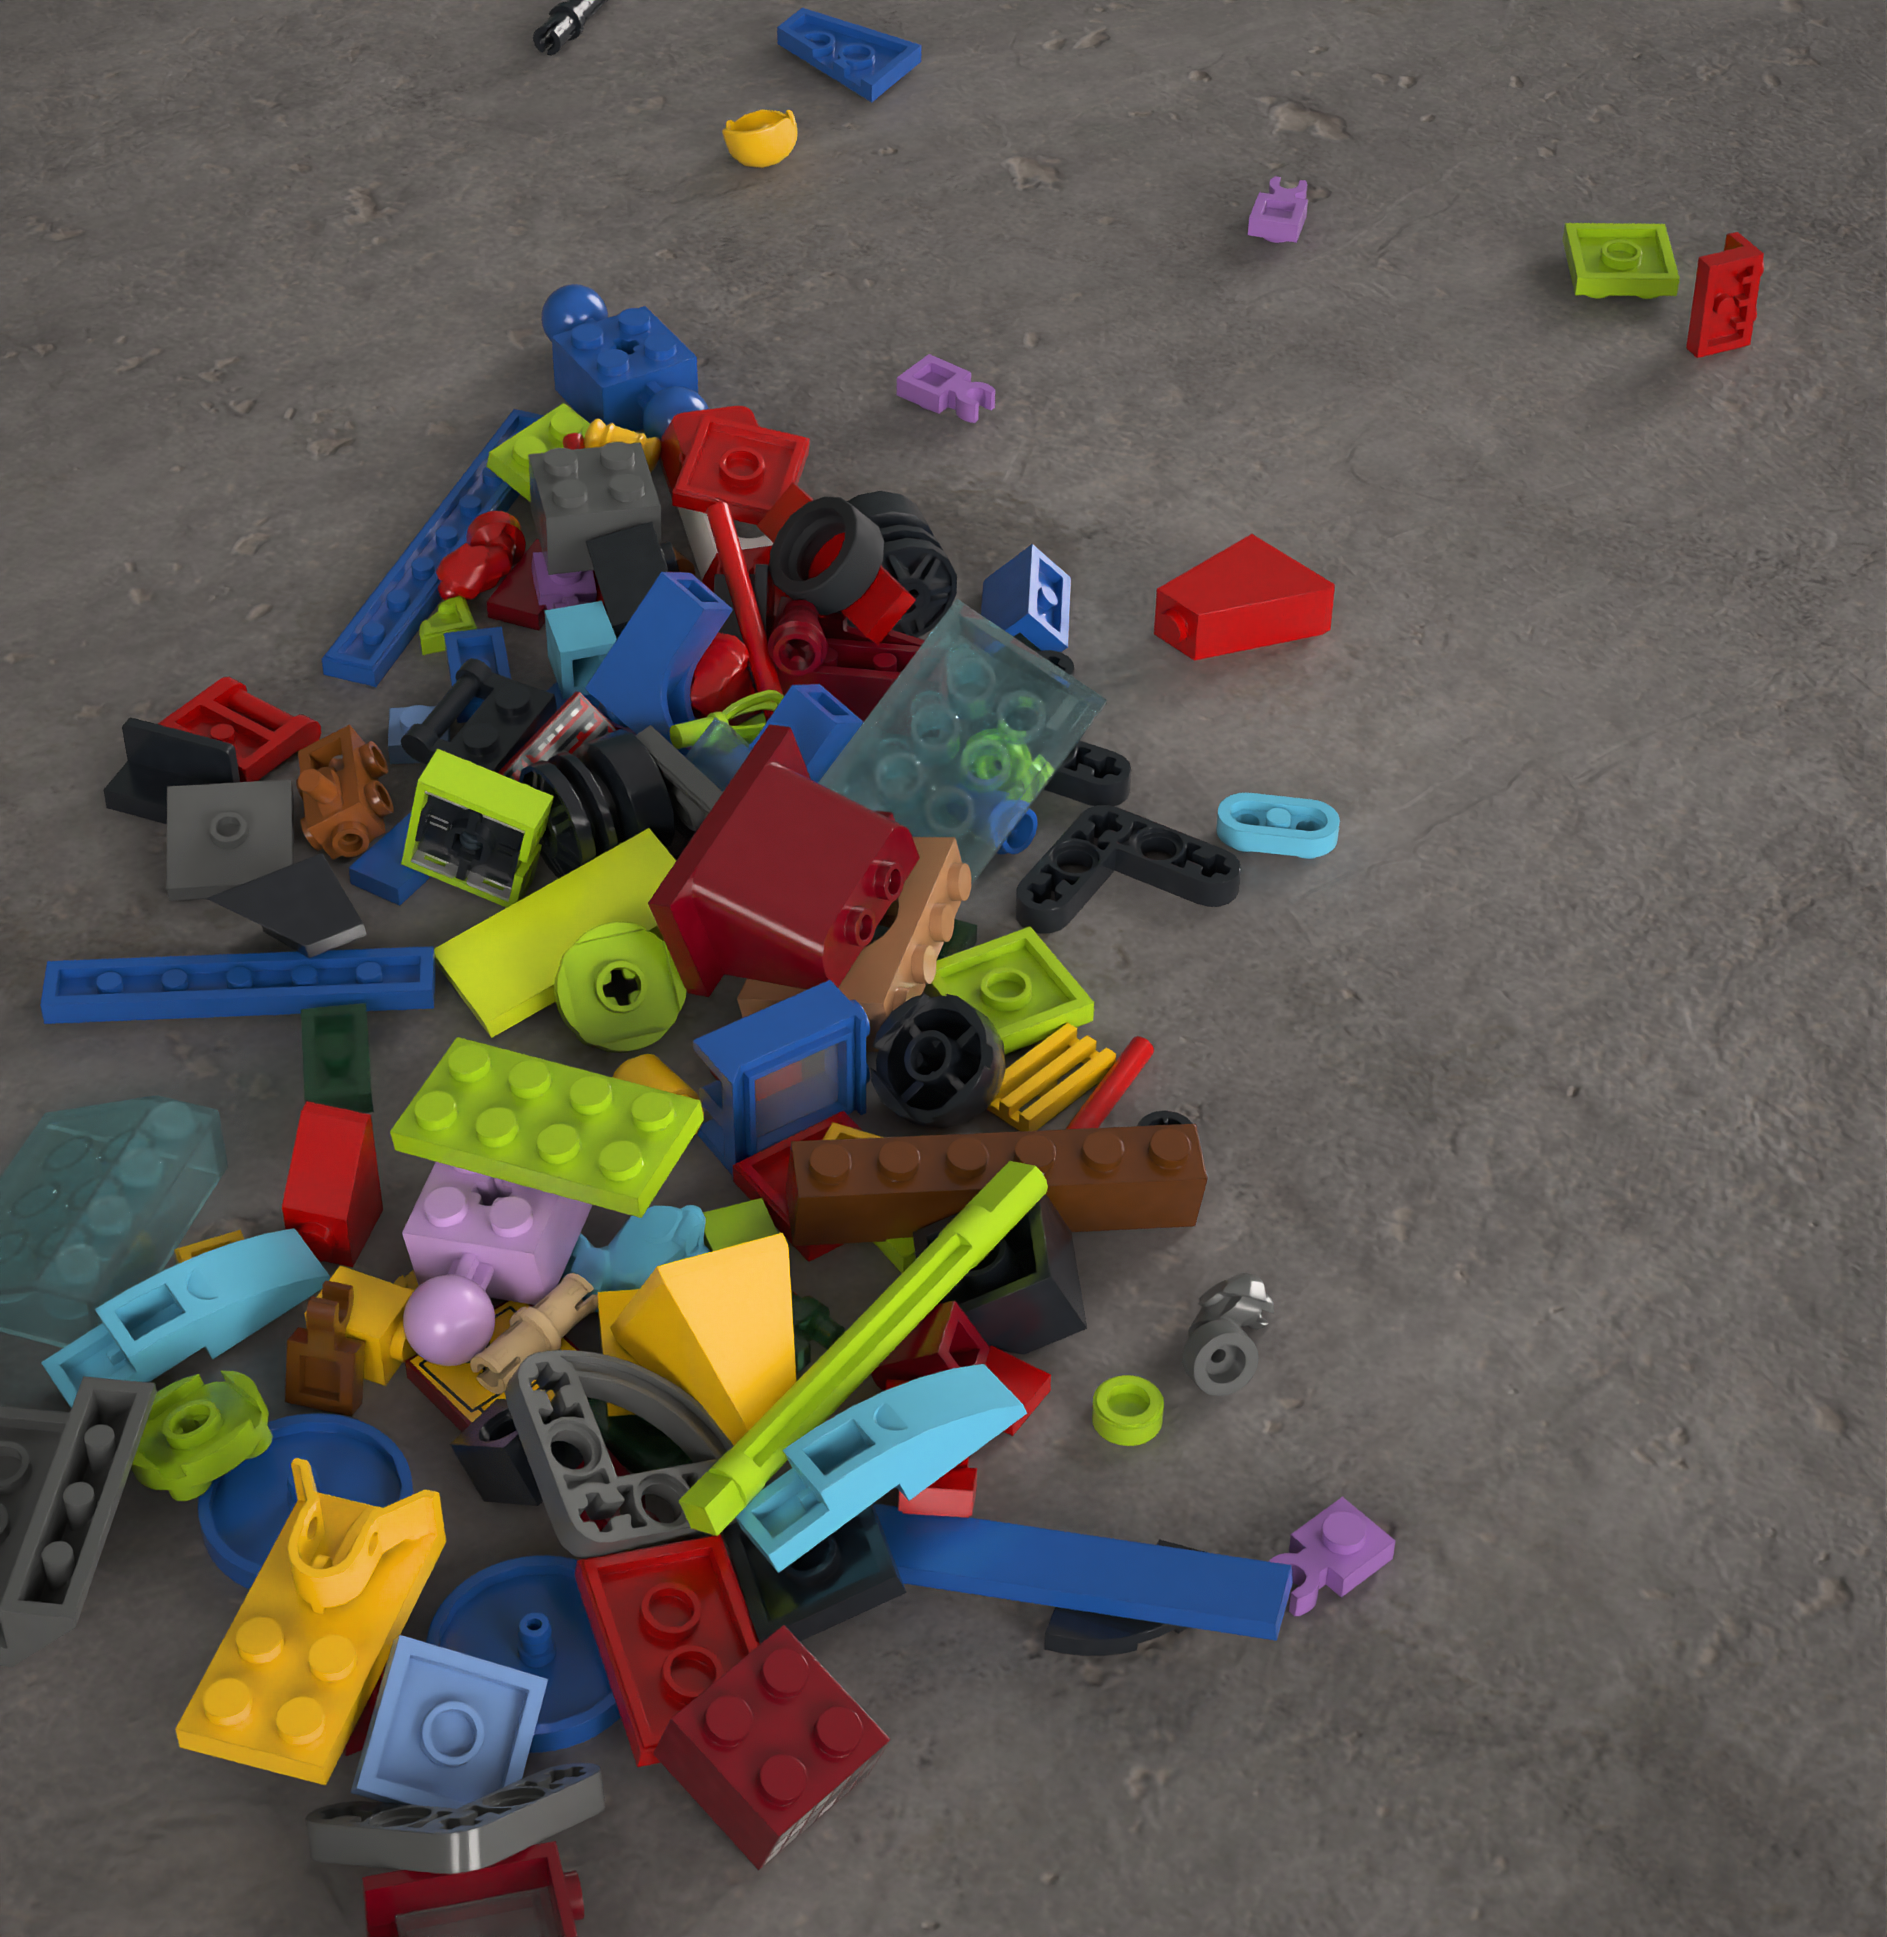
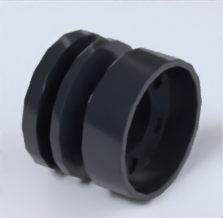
M886 491L861 494L848 500V503L879 527L884 540L881 566L916 599L891 630L917 638L931 631L948 614L957 595V574L919 508L902 494ZM847 618V623H848V625L851 626V627L857 628V627Z
M619 729L580 745L576 756L563 751L550 757L548 762L541 760L521 770L520 783L527 784L554 796L546 830L538 844L542 845L540 855L558 879L648 828L665 848L671 846L675 834L674 813L667 787L650 753L633 733Z

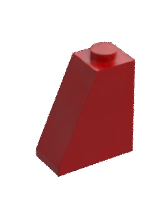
M1250 534L1157 588L1154 635L1194 661L1323 635L1331 630L1335 584L1254 534Z

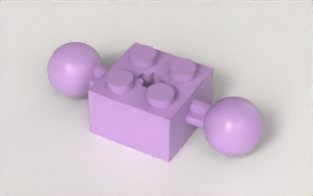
M435 1162L402 1232L419 1285L408 1299L403 1315L404 1332L413 1350L426 1361L441 1366L464 1364L471 1361L476 1354L481 1353L490 1342L495 1327V1313L490 1298L536 1305L559 1284L592 1208V1204Z

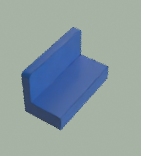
M1033 544L988 576L983 582L979 648L987 655L998 649L1019 632L1041 651L1052 650L1062 652L1068 648L1071 577Z

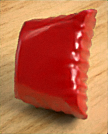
M718 632L695 668L691 682L690 697L693 714L698 719L706 718L710 713L722 712L736 701L756 693L752 686L753 682L748 668V649L736 636ZM762 710L739 715L730 719L728 723L730 726H737L747 721L753 715L761 713Z

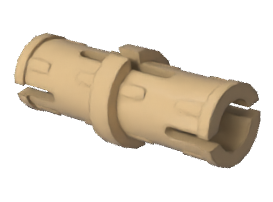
M570 1273L535 1306L520 1308L512 1315L510 1327L486 1349L471 1359L470 1366L472 1372H479L484 1366L488 1367V1369L476 1377L479 1383L492 1393L502 1394L506 1391L510 1378L528 1356L537 1352L559 1350L561 1338L588 1314L598 1309V1296L596 1294H592L585 1301L581 1300L594 1289L593 1286L582 1276Z

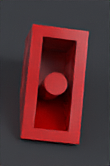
M306 1101L300 1114L282 1202V1212L285 1230L295 1228L319 1262L325 1261L353 1267L383 1212V1203L371 1115Z

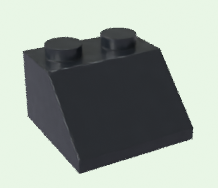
M1046 1194L983 1260L971 1269L938 1303L956 1301L989 1347L992 1345L1002 1351L1025 1355L1087 1329L1072 1232ZM958 1213L913 1232L916 1259Z

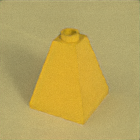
M783 1233L657 1266L610 1327L615 1340L642 1367L669 1380L698 1401L733 1445L797 1382L789 1249Z

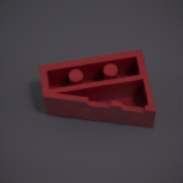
M781 596L772 632L782 618L784 608L788 603L794 601L793 599ZM835 612L827 615V619L818 617L827 641L828 650L824 662L817 669L803 676H793L784 673L775 665L784 696L792 685L820 684L863 721L857 733L897 735L912 739H939L947 703L948 647L894 630H891L881 643L877 645L859 629L848 626L845 615Z

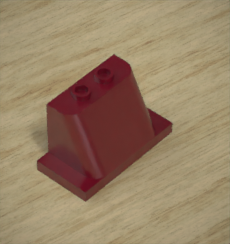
M769 724L649 900L648 905L684 987L689 994L710 997L724 974L806 990L831 980L839 988L863 948L871 942L876 927L891 903L900 896L904 883L920 859L912 834L907 827L811 780L791 727Z

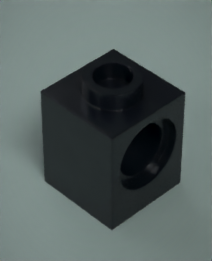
M496 1399L450 1443V1446L484 1502L539 1506L543 1499L510 1414L506 1399ZM550 1415L544 1422L545 1425L551 1422ZM554 1441L551 1443L552 1455L562 1466L576 1469L584 1461L581 1452L573 1444L566 1441Z

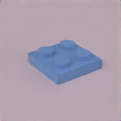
M399 1635L392 1643L350 1793L384 1803L459 1808L521 1780L548 1679Z

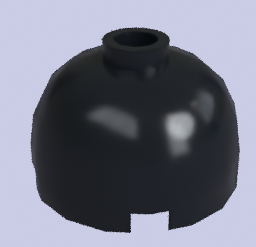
M924 994L910 998L893 1010L876 1033L873 1047L879 1051L876 1058V1070L870 1068L871 1082L881 1102L909 1122L940 1129L963 1125L987 1110L1000 1092L1005 1074L1004 1043L988 1017L965 1000L950 994L932 998Z

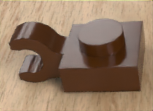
M326 1280L322 1286V1298L311 1297L308 1300L306 1313L308 1329L298 1327L287 1339L286 1403L347 1416H353L361 1406L363 1401L365 1341L345 1337L354 1301L352 1285Z

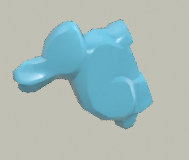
M654 1205L646 1210L642 1218L631 1215L608 1246L594 1248L587 1238L580 1233L562 1278L567 1274L575 1273L585 1278L593 1286L594 1289L581 1299L583 1301L592 1294L597 1295V1292L640 1289L657 1266L711 1252L704 1245L703 1237L706 1218L701 1208L695 1205H686L681 1209L673 1206Z

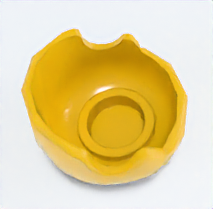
M761 109L745 114L735 122L732 120L726 121V128L722 129V134L727 149L735 160L744 166L764 168L778 164L791 153L797 140V124L791 110H786V114L780 111Z

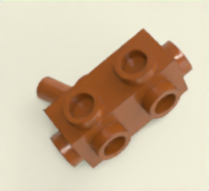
M349 724L298 751L300 775L296 780V785L304 802L305 816L301 818L300 823L308 842L318 851L324 849L333 860L340 856L355 857L367 850L370 842L386 833L384 817L394 811L392 800L383 784L379 781L380 777L388 773V765L381 750L372 741L365 743ZM343 755L342 759L334 758L336 756Z

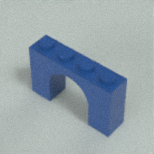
M661 572L585 689L601 703L599 710L612 722L622 727H629L635 734L640 733L651 725L672 744L670 739L671 726L695 720L690 697L691 682L695 668L733 609L692 573ZM820 684L792 685L758 736L738 753L730 754L711 742L677 750L724 792L769 724L791 727L811 780L821 784L857 733L863 721Z

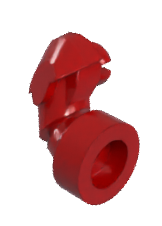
M490 511L481 514L472 521L467 530V542L445 556L436 568V574L441 580L438 592L443 600L462 596L465 600L474 599L479 593L495 587L501 577L509 574L511 567L521 559L526 548L521 525L514 516L503 511Z

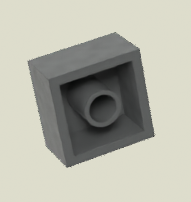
M612 442L603 447L574 450L555 448L545 453L528 454L531 512L549 575L594 570L586 541L648 522H653L659 544L662 543L661 505L641 443Z

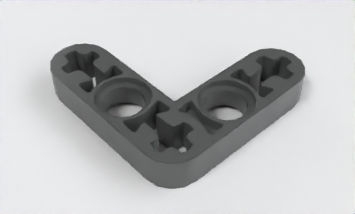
M572 1763L538 1771L459 1808L350 1801L316 1809L309 1813L305 1819L310 1855L315 1861L454 1874L474 1871L493 1865L597 1815L605 1809L606 1805L601 1768L597 1764Z

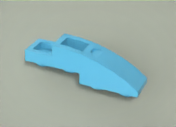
M295 1228L266 1233L233 1242L170 1267L97 1307L95 1310L102 1324L48 1357L41 1364L72 1409L83 1376L149 1383L203 1347L211 1358L214 1359L320 1291L323 1283L326 1280H330V1275Z
M984 1364L942 1371L888 1389L850 1407L783 1449L792 1468L762 1489L735 1519L744 1533L779 1573L894 1487H897L907 1500L910 1501L1026 1415V1409Z

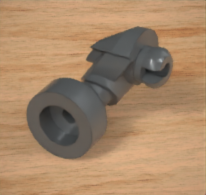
M1245 1272L1214 1285L1199 1298L1200 1302L1198 1304L1202 1308L1188 1330L1189 1339L1184 1346L1182 1354L1183 1367L1197 1386L1209 1395L1226 1396L1233 1394L1251 1380L1258 1366L1259 1355L1255 1343L1241 1327L1248 1326L1255 1330L1264 1328L1269 1322L1262 1318V1311L1274 1314L1273 1300L1269 1294L1265 1293V1285L1261 1278Z

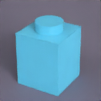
M597 601L545 610L548 658L563 699L570 698L575 692H580L583 696L589 695L590 693L585 689L586 685L617 640L603 602Z

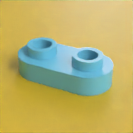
M1237 793L1228 796L1219 804L1216 832L1223 843L1238 851L1262 852L1310 859L1323 856L1335 848L1338 841L1340 819L1334 808L1318 800L1257 793Z

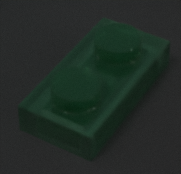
M366 1003L301 1009L305 1103L309 1101L361 1113L374 1112L369 1022Z

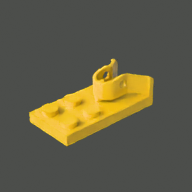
M295 1458L291 1463L297 1502L175 1730L180 1748L326 1786L388 1661L393 1640L401 1635L443 1550L446 1536L438 1492L428 1489L422 1490L384 1508L317 1492L311 1465L307 1460Z

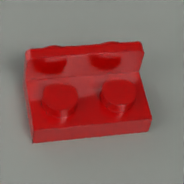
M1739 232L1726 235L1724 251L1701 256L1698 259L1686 349L1696 358L1751 344L1753 324L1757 317L1756 304L1760 278L1764 271V253Z

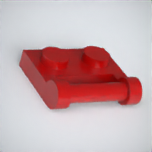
M226 676L219 679L158 723V725L232 744L236 750L240 782L258 781L297 751L319 741L321 736V726L317 721L304 714L293 716L248 693L246 685Z

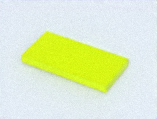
M648 828L434 948L435 961L488 1035L493 1038L556 1002L554 984L562 956L584 933L592 928L612 922H631L645 927V930L655 933L663 941L664 939L648 902L676 860Z

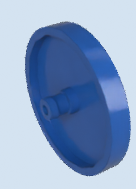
M326 1413L292 1415L268 1422L267 1426L273 1436L272 1443L268 1449L255 1458L244 1460L228 1473L213 1480L208 1490L198 1497V1514L204 1544L216 1566L234 1582L247 1589L251 1588L297 1502L291 1463L295 1458L309 1462L316 1489L319 1493L381 1508L413 1495V1483L408 1462L398 1446L387 1435L360 1420Z
M540 1555L510 1559L489 1566L467 1578L439 1606L432 1619L426 1638V1643L548 1679L529 1753L556 1751L580 1744L597 1736L621 1717L574 1575L578 1560L562 1556Z

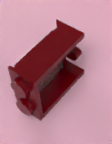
M556 1841L532 1845L493 1865L469 1872L440 1874L397 1870L362 1877L367 1937H578L574 1921L584 1919L583 1895L578 1873L576 1870L563 1872Z

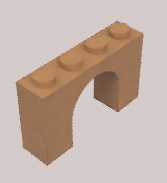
M913 837L920 859L905 881L900 896L891 903L878 924L889 929L879 939L863 948L838 988L849 1000H856L867 1014L870 1023V1034L866 1037V1052L879 1051L873 1047L876 1033L890 1013L910 998L922 995L926 984L933 982L938 955L944 942H949L952 938L954 918L961 901H966L970 895L971 871L968 864L961 861L955 837ZM746 979L737 1001L742 1017L745 1018L806 991V989Z

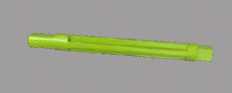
M1009 1161L939 1233V1236L765 1415L731 1449L726 1451L678 1500L692 1529L718 1536L765 1487V1483L787 1462L788 1459L783 1449L824 1423L971 1269L977 1266L1046 1194L1048 1189L1047 1181L1043 1173L1035 1165Z

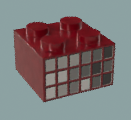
M783 1625L670 1719L653 1755L750 1862L760 1870L868 1776L891 1739L791 1631Z

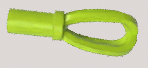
M775 690L758 692L736 701L722 712L710 713L706 718L672 725L670 728L671 742L676 749L711 741L714 743L728 741L736 744H750L758 736L766 723L730 726L728 721L739 715L757 710L775 711L784 696Z

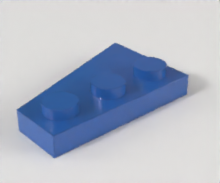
M805 8L798 10L777 27L778 45L870 102L876 100L921 62L920 44Z

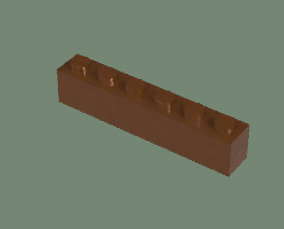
M1196 1124L791 1141L786 1198L792 1245L886 1242V1239L913 1237L914 1231L959 1213L1009 1161L1035 1165L1043 1173L1048 1186L1046 1195L1071 1232L1194 1227L1208 1180Z

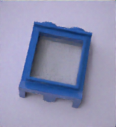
M828 980L693 1040L694 1051L720 1079L699 1089L700 1100L713 1119L702 1123L697 1135L732 1176L734 1164L841 1111H844L847 1115L853 1113L854 1110L860 1115L867 1113L866 1084L870 1082V1070L866 1062V1037L870 1034V1023L863 1007L856 1000H849L831 980Z

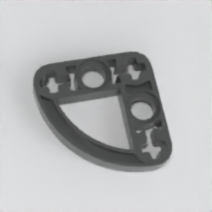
M575 1350L544 1351L528 1356L520 1364L508 1381L505 1391L506 1401L555 1534L566 1550L574 1556L586 1559L714 1536L692 1529L678 1501L726 1451L734 1446L698 1401L662 1376L629 1361L604 1354ZM534 1380L537 1381L541 1390L533 1391L530 1385ZM544 1390H553L555 1393L551 1402ZM587 1397L617 1405L645 1419L671 1438L693 1463L617 1477ZM550 1415L551 1422L545 1425L544 1422ZM554 1441H566L573 1444L583 1456L584 1467L581 1469H569L562 1466L552 1455L551 1443ZM645 1494H654L662 1497L671 1506L674 1521L671 1523H660L653 1520L643 1509L641 1497ZM620 1507V1516H615L612 1518V1516ZM586 1510L591 1520L612 1519L600 1532L594 1522H583L580 1515ZM734 1518L729 1525L736 1523L737 1520Z

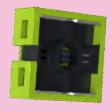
M437 749L417 782L401 864L507 908L523 899L534 879L542 847L538 843L546 830L554 796L476 765L471 761Z

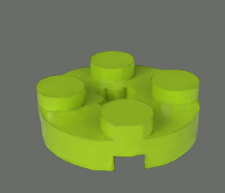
M612 922L599 925L584 933L562 956L555 977V1000L564 1023L584 1045L611 1053L634 1052L660 1040L675 1023L678 1013L684 1004L687 989L684 987L665 941H662L655 933L645 930V927L631 922ZM613 970H621L624 979H635L638 984V990L628 995L629 1005L620 1006L615 997H606L604 994L603 986L611 982L610 972Z
M221 1371L226 1382L216 1381L204 1385L200 1375L197 1374L180 1379L158 1391L131 1466L136 1479L148 1488L168 1490L171 1497L176 1501H188L201 1496L208 1490L213 1480L228 1473L244 1460L255 1458L265 1452L272 1443L273 1436L267 1426L268 1408L253 1380L240 1372Z

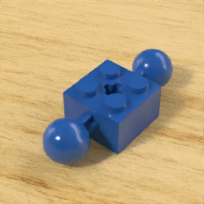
M578 284L562 286L547 298L542 309L541 321L546 336L552 342L555 390L590 424L593 420L600 419L605 425L613 423L615 426L633 432L643 429L647 438L657 437L660 440L675 415L683 412L709 409L705 400L698 394L697 356L646 306L626 309L618 315L608 317L607 307L600 295L591 288Z

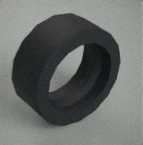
M824 496L810 501L798 509L779 530L770 551L769 571L774 585L793 600H806L816 607L818 614L829 615L849 607L861 598L873 583L883 561L884 540L879 527L841 497ZM845 532L843 545L835 560L818 576L808 579L810 566L822 546L834 536Z

